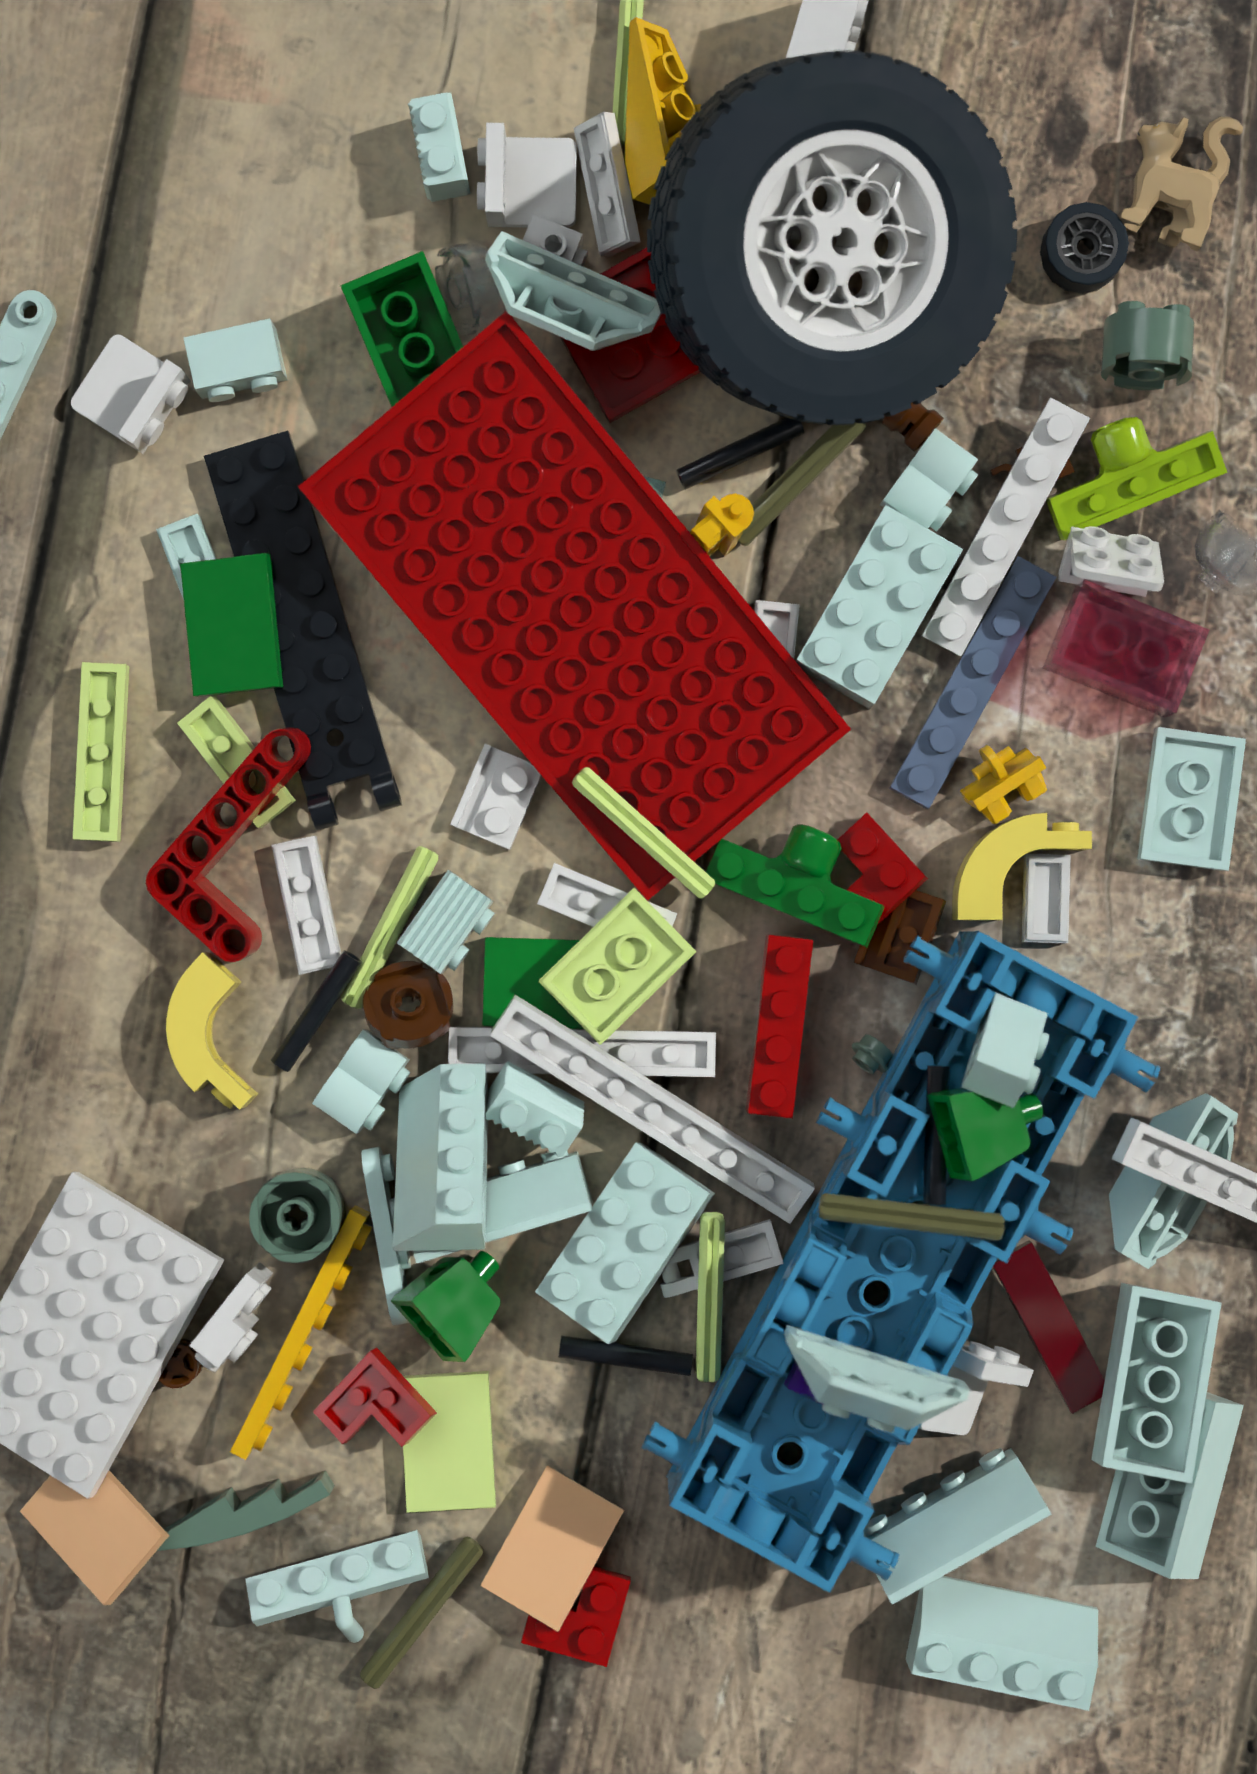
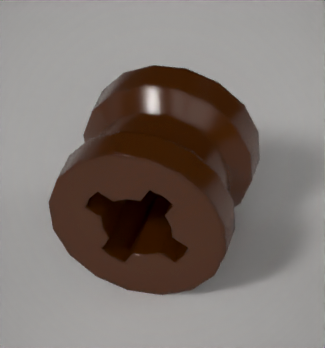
M181 1339L172 1358H170L158 1380L164 1386L182 1388L190 1384L201 1372L203 1365L194 1356L197 1351L189 1346L193 1341ZM184 1358L186 1359L187 1366H189L190 1368L186 1367Z

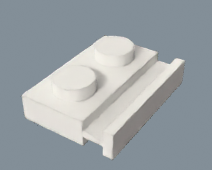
M485 743L450 825L510 850L542 777L541 774L530 762Z

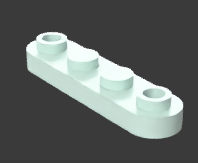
M35 290L23 291L16 295L0 324V439L57 319L56 309L52 302L43 293ZM37 306V314L33 318L28 319L24 317V311L27 307Z
M381 1147L364 1149L361 1152L363 1173L389 1315L393 1326L409 1323L408 1320L390 1301L407 1286L404 1269L411 1268L409 1251H393L395 1198L391 1199L388 1182L395 1180L391 1154L383 1155Z

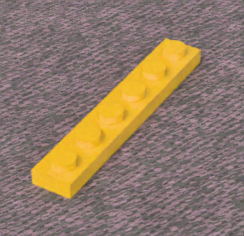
M356 1205L350 1209L230 1453L246 1460L253 1449L261 1452L273 1429L272 1426L266 1423L273 1409L282 1411L293 1389L292 1386L286 1384L293 1368L302 1371L313 1349L306 1342L313 1328L319 1331L323 1329L333 1309L326 1302L333 1288L341 1291L353 1268L346 1264L353 1248L359 1251L362 1250L373 1227L366 1224L371 1214L370 1212Z

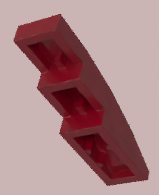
M1028 1240L1015 1247L1007 1263L997 1258L993 1269L1006 1290L1011 1304L1028 1333L1029 1339L1070 1413L1073 1414L1102 1398L1105 1380L1032 1242Z

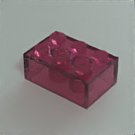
M1084 579L1073 590L1042 669L1166 718L1177 713L1209 629Z

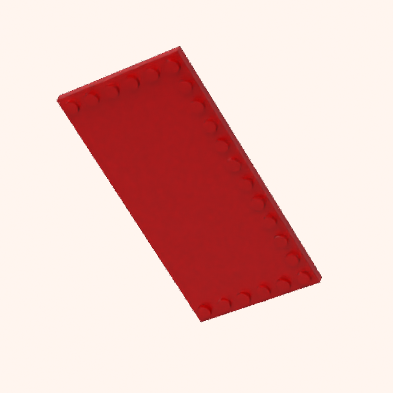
M507 310L298 486L647 901L675 877L573 786V779L583 768L588 767L695 862L851 730L844 719L514 318L508 314Z

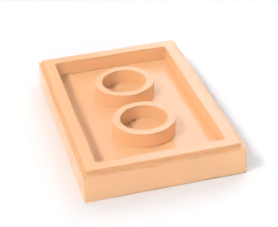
M547 1465L480 1586L558 1632L625 1510Z
M110 1470L95 1496L88 1499L50 1475L20 1510L22 1515L103 1605H111L169 1537L168 1533Z

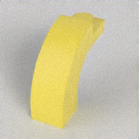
M1047 813L1022 816L993 828L974 844L959 867L953 887L952 920H1003V884L1011 866L1020 857L1032 851L1092 849V831H1079V823L1076 822L1052 823V831H1047Z
M202 952L181 976L170 999L166 1018V1034L170 1055L179 1074L194 1092L202 1090L210 1082L215 1086L211 1093L229 1109L233 1105L238 1109L247 1107L258 1093L221 1059L216 1051L212 1037L213 1021L219 1007L242 982L210 952Z

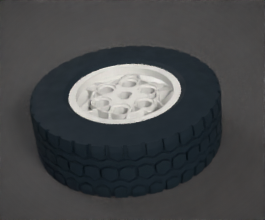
M827 51L785 58L752 69L748 74L744 73L725 85L722 91L718 90L700 107V112L694 113L680 131L682 133L681 137L675 139L665 158L667 160L666 167L662 166L654 187L657 190L656 197L651 198L648 220L652 222L651 229H647V252H651V260H648L651 283L656 284L654 294L661 314L666 316L664 321L675 341L680 342L681 350L695 366L699 367V371L715 385L720 386L723 391L749 405L793 420L820 425H852L855 422L861 424L883 419V415L890 417L911 408V403L917 405L937 393V387H945L961 373L958 368L967 366L981 349L978 344L987 340L997 322L994 320L996 314L1001 313L1008 292L1004 290L1006 283L1011 284L1015 261L1011 260L1012 252L1017 250V229H1013V221H1017L1015 199L1010 197L1009 194L1012 185L1007 168L1001 166L999 161L1003 158L994 139L986 136L988 132L986 126L976 112H969L967 110L970 106L954 90H946L947 85L926 71L921 73L922 69L900 59L893 60L890 56L872 52ZM819 185L823 186L827 192V203L820 211L815 208L812 201L813 192ZM865 189L870 195L871 205L865 214H861L857 207V197ZM795 224L801 231V241L797 248L792 250L786 243V234L788 229ZM883 232L888 239V248L885 254L879 257L875 252L874 243L877 236ZM833 236L837 238L836 245H832ZM811 268H815L819 275V283L817 288L809 293L804 285V277ZM857 271L861 275L863 283L859 293L852 296L848 289V281L851 275Z

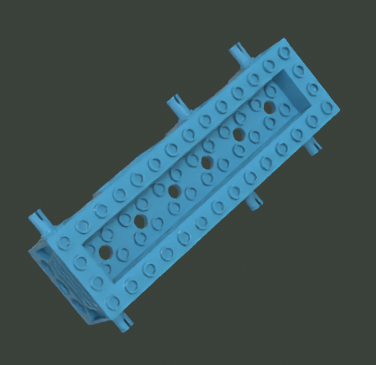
M959 931L948 953L922 940L919 936L914 938L910 947L925 954L926 958L907 950L903 962L909 963L928 973L934 979L894 1051L892 1059L887 1064V1071L880 1077L861 1115L834 1101L831 1097L823 1106L826 1110L839 1116V1119L837 1120L821 1111L816 1123L847 1138V1141L783 1258L784 1264L779 1265L687 1438L684 1439L660 1426L659 1423L654 1422L649 1430L651 1432L650 1435H646L641 1447L672 1463L666 1475V1478H668L669 1504L671 1507L829 1593L842 1569L844 1570L846 1564L851 1561L877 1574L885 1581L891 1576L892 1571L889 1568L890 1566L895 1568L899 1554L864 1536L863 1530L874 1512L869 1497L896 1446L910 1445L921 1424L909 1430L895 1427L894 1432H886L867 1424V1417L851 1412L849 1418L832 1415L822 1409L823 1405L787 1389L784 1383L795 1362V1358L784 1336L786 1326L789 1325L948 1375L973 1328L971 1306L997 1258L1007 1263L1018 1241L1025 1235L1054 1250L1059 1255L1066 1249L1067 1245L1052 1237L1051 1233H1055L1068 1241L1072 1237L1073 1228L1067 1227L1039 1212L1038 1206L1050 1183V1180L1044 1178L1042 1174L1083 1097L1087 1096L1095 1099L1105 1078L1111 1073L1137 1086L1146 1093L1155 1082L1138 1074V1071L1155 1078L1158 1077L1160 1072V1066L1154 1065L1125 1049L1127 1037L1138 1019L1137 1016L980 931ZM995 993L1048 1013L1043 1032L1049 1034V1040L1040 1060L1035 1059L1034 1066L1040 1068V1073L1031 1092L1041 1102L1043 1117L1040 1120L1026 1124L1031 1141L1029 1149L974 1181L950 1178L947 1169L946 1205L929 1204L930 1206L1000 1214L1004 1217V1232L1000 1240L838 1222L820 1218L818 1213L819 1201L824 1193L903 1203L923 1200L925 1123L930 1116L926 1114L927 1065L950 1066L949 1090L962 1088V1082L981 1019ZM1023 1092L1020 1097L1028 1095V1093ZM872 1281H882L888 1287V1297L880 1305H871L864 1300V1289ZM786 1442H795L802 1447V1457L794 1465L782 1464L777 1458L779 1447Z

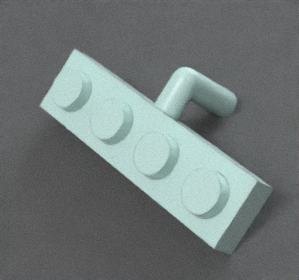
M416 1530L245 1579L251 1618L256 1626L333 1605L336 1626L350 1642L356 1643L362 1639L364 1631L353 1617L350 1600L429 1578L421 1535Z

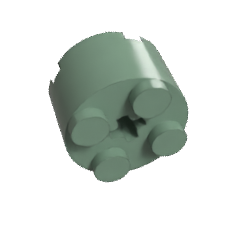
M1139 301L1120 303L1118 305V312L1110 315L1104 321L1101 377L1106 381L1108 376L1111 375L1114 377L1115 386L1133 390L1164 389V381L1177 378L1176 386L1188 382L1192 377L1194 321L1190 317V308L1181 304L1167 305L1164 308H1145V304Z
M311 1168L289 1169L270 1179L258 1191L250 1207L249 1222L251 1232L257 1243L279 1261L288 1263L306 1262L322 1254L335 1241L345 1221V1202L339 1187L330 1176ZM296 1204L300 1205L301 1211L308 1214V1217L301 1222V1225H298L297 1218L289 1217L288 1214L289 1211L296 1207Z

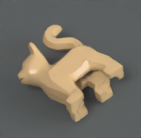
M1231 117L1215 119L1209 123L1203 133V148L1212 162V166L1208 171L1185 167L1171 162L1183 143V137L1188 126L1187 118H1182L1178 124L1159 122L1154 125L1141 126L1137 139L1141 144L1143 160L1134 178L1133 203L1131 208L1123 209L1119 215L1127 231L1136 234L1143 223L1146 222L1152 209L1157 207L1172 213L1170 225L1164 226L1161 229L1157 242L1175 248L1180 242L1185 243L1194 251H1198L1201 248L1211 223L1212 204L1220 184L1226 178L1229 171L1230 158L1220 139L1224 134L1241 135L1243 133L1241 123Z

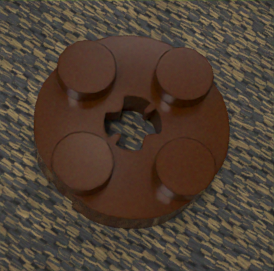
M401 961L388 965L374 976V982L369 986L368 992L367 989L365 991L363 1008L367 1025L372 1033L381 1039L382 1044L389 1049L421 1047L433 1042L449 1031L454 1007L451 987L443 974L437 971L434 973L430 969L423 968V963ZM405 997H412V1002L418 999L421 1003L412 1012L400 1011L398 1007L402 1006V999Z

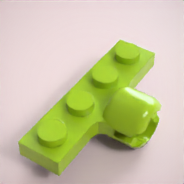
M1138 417L1123 418L1097 429L1091 436V442L1100 464L1099 475L1092 480L1048 497L1046 503L1060 540H1067L1071 527L1082 529L1088 526L1098 527L1228 472L1213 431H1207L1157 452L1150 445L1142 420Z

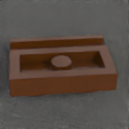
M915 890L877 925L868 948L859 946L854 963L917 985L922 970L903 962L907 950L926 958L925 954L913 949L910 945L916 936L932 944L946 901Z

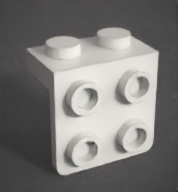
M486 123V138H478L477 147L478 166H486L485 182H477V209L485 210L488 227H528L533 214L567 228L572 227L576 221L577 146L575 141L571 138L506 137L504 123Z
M114 335L72 397L71 406L76 412L144 454L147 447L153 445L161 435L164 421L171 410L177 408L185 398L188 384L191 380L180 367L166 359L163 362L124 336Z
M1088 526L1084 529L1071 527L1058 572L1059 581L1146 597L1148 590L1161 591L1164 584L1159 542L1152 541L1150 538L1139 534H1131L1128 537L1110 534L1106 530L1094 526Z
M972 1341L970 1345H963L947 1376L965 1381L970 1390L968 1399L921 1423L919 1428L926 1431L966 1435L971 1429L988 1381L1028 1387L1034 1370L1018 1363L1020 1355L1003 1347L995 1346L992 1349Z

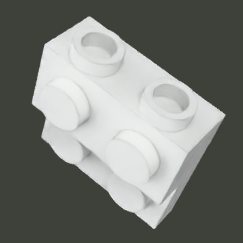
M260 1262L246 1273L189 1345L197 1351L194 1355L195 1358L210 1371L216 1372L227 1359L235 1363L258 1336L252 1328L259 1321V1318L252 1311L260 1305L272 1288L266 1282L273 1274L272 1271Z

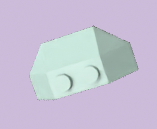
M503 231L500 232L487 252L485 260L508 314L592 351L652 332L661 316L656 298Z
M1205 1093L1153 1117L1149 1125L1230 1161L1234 1142L1233 1126L1237 1124L1238 1113ZM1125 1166L1109 1193L1115 1250L1149 1269L1156 1263V1259L1167 1255L1186 1240L1208 1201Z
M789 1325L786 1326L784 1336L787 1345L817 1402L823 1403L822 1409L832 1415L849 1418L851 1412L867 1417V1424L886 1432H894L895 1427L909 1430L968 1399L970 1390L965 1381Z

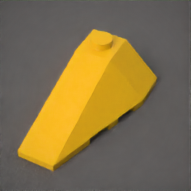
M637 17L630 21L625 164L632 198L650 205L651 198L656 197L657 190L654 187L661 167H666L667 160L665 158L677 137H681L682 133L680 131L694 113L700 112L701 104L694 105L686 91L684 83L687 81L688 75L668 30Z

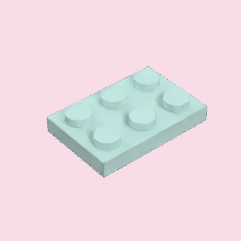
M1162 727L1154 728L1138 860L1229 871L1246 739Z

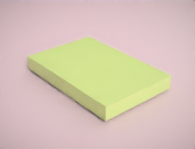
M633 888L538 982L601 1045L696 951Z
M489 1371L404 1376L437 1412L408 1444L403 1446L407 1513L496 1508Z

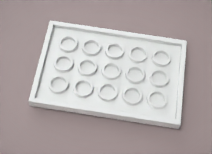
M72 1172L0 1301V1444L85 1498L94 1497L223 1264L224 1259L80 1172Z

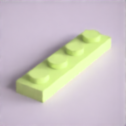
M82 662L73 820L74 840L121 841L129 666L127 664Z

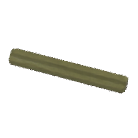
M855 422L852 425H832L752 504L754 509L753 521L743 531L738 543L744 547L748 546L866 429V423L858 424Z
M828 1193L822 1194L819 1201L818 1213L823 1220L990 1240H1000L1004 1232V1217L996 1213Z
M468 1536L463 1538L362 1668L360 1678L368 1686L378 1689L477 1563L484 1550L477 1541Z

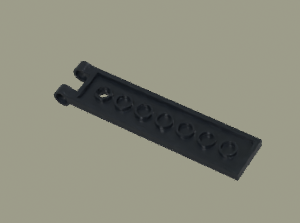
M287 430L204 455L234 557L260 553L270 554L283 688H274L285 728H298L310 740V755L298 771L315 829L319 831L339 825L336 809L328 787L368 775L370 776L373 793L380 811L401 806L400 793L312 503L298 488L305 480L290 432ZM335 729L340 730L344 736L343 742L338 746H331L327 741L328 733ZM289 738L291 748L294 754L295 746L293 741Z

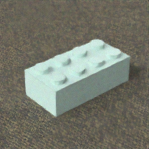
M885 505L798 656L797 664L805 673L870 709L880 696L963 549Z
M635 1142L592 1206V1211L588 1212L535 1293L607 1344L617 1341L715 1193L645 1144Z

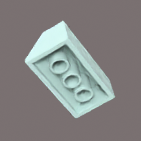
M485 1063L440 1064L405 1084L399 1090L393 1251L485 1249L488 1120L485 1116L488 1082Z
M547 1151L541 1154L542 1162L525 1166L524 1159L499 1166L500 1174L487 1178L485 1243L592 1211L593 1200L578 1151L572 1153L566 1151L564 1156L557 1157L556 1152L549 1153ZM461 1250L413 1251L416 1264Z
M1121 1283L1091 1460L1102 1467L1192 1484L1221 1302Z
M1207 1392L1192 1484L1116 1469L1096 1547L1169 1579H1198L1244 1405Z
M999 1448L987 1453L979 1460L980 1466L966 1474L963 1470L948 1475L940 1482L941 1488L927 1496L924 1492L911 1496L901 1504L902 1510L888 1518L885 1514H882L868 1521L864 1528V1536L899 1554L895 1568L891 1566L889 1568L892 1574L886 1581L877 1575L892 1605L1052 1515L1019 1458L1011 1448L1004 1452Z
M942 1576L919 1590L906 1661L913 1675L1089 1711L1098 1668L1097 1607Z

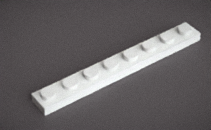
M514 995L490 1032L491 1037L791 1224L815 1189L814 1183L517 995Z

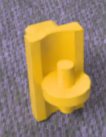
M728 494L721 498L720 501L713 496L704 504L696 525L691 529L690 534L709 557L717 550L726 556L735 548L743 531L752 523L754 517L753 506L745 496L740 494Z
M985 745L979 749L983 762L971 770L977 780L961 789L960 793L964 800L981 812L992 824H997L1012 812L1004 795L1016 788L1024 800L1030 801L1047 791L1041 771L1046 769V766L1040 756L1035 757L1027 748L1014 754L1013 750L1007 746L998 753H995L989 745Z

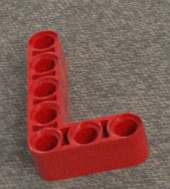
M281 728L268 733L162 854L146 875V886L151 896L215 955L227 962L240 961L258 951L262 942L261 930L248 915L205 876L308 759L311 751L310 740L298 728ZM283 736L290 738L295 746V753L290 760L282 758L277 749L278 742ZM255 769L262 772L265 776L266 786L261 793L253 791L249 784V776ZM225 803L231 804L236 810L237 819L233 826L225 824L221 819L220 812ZM196 836L202 837L207 843L208 853L204 859L199 858L193 852L192 842ZM167 869L173 870L179 877V887L176 891L170 890L165 885L164 874ZM199 899H204L211 905L212 917L210 921L203 920L197 914L196 906ZM232 929H237L244 935L246 942L243 951L236 950L230 944L229 933Z

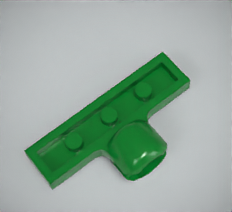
M797 824L793 826L782 853L776 858H768L721 839L706 871L714 879L715 884L866 948H868L885 908L882 904L831 883L830 874L841 851V844L832 835L808 825Z

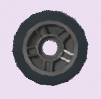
M1090 202L1070 205L1056 215L1043 236L1040 249L1043 269L1051 281L1065 291L1080 294L1098 291L1112 281L1126 260L1129 247L1126 227L1118 215L1104 205ZM1084 240V245L1089 250H1093L1092 253L1088 255L1079 253L1077 250L1079 242Z

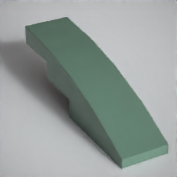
M326 1471L290 1493H287L281 1481L277 1479L242 1502L231 1487L164 1528L169 1537L157 1551L201 1546L247 1534L286 1519L331 1494L335 1485Z

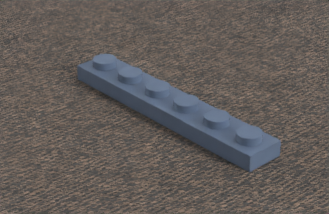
M1020 556L1015 558L889 789L925 809L930 808L1053 585L1056 576Z

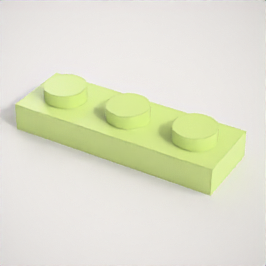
M216 696L208 697L177 723L223 784L255 748ZM256 769L249 776V784L253 791L261 793L266 786L265 776ZM284 786L252 822L257 828H262L296 800Z

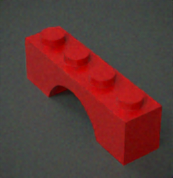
M766 935L761 972L757 1032L746 1101V1111L749 1114L793 1119L813 940Z

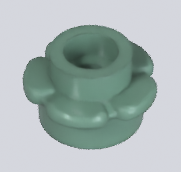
M865 1034L859 1042H853L852 1049L856 1053L852 1059L861 1069L872 1075L876 1070L883 1073L887 1071L888 1067L886 1065L892 1059L893 1054L882 1042L871 1035Z

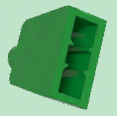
M964 1088L927 1094L950 1178L977 1180L1028 1150L1031 1141L1026 1124L1040 1120L1043 1117L1041 1102L1033 1093L1020 1097L1014 1108Z
M479 1251L470 1262L463 1257H444L397 1293L390 1301L443 1361L466 1362L500 1307V1298L487 1284L500 1267L497 1261L484 1251Z

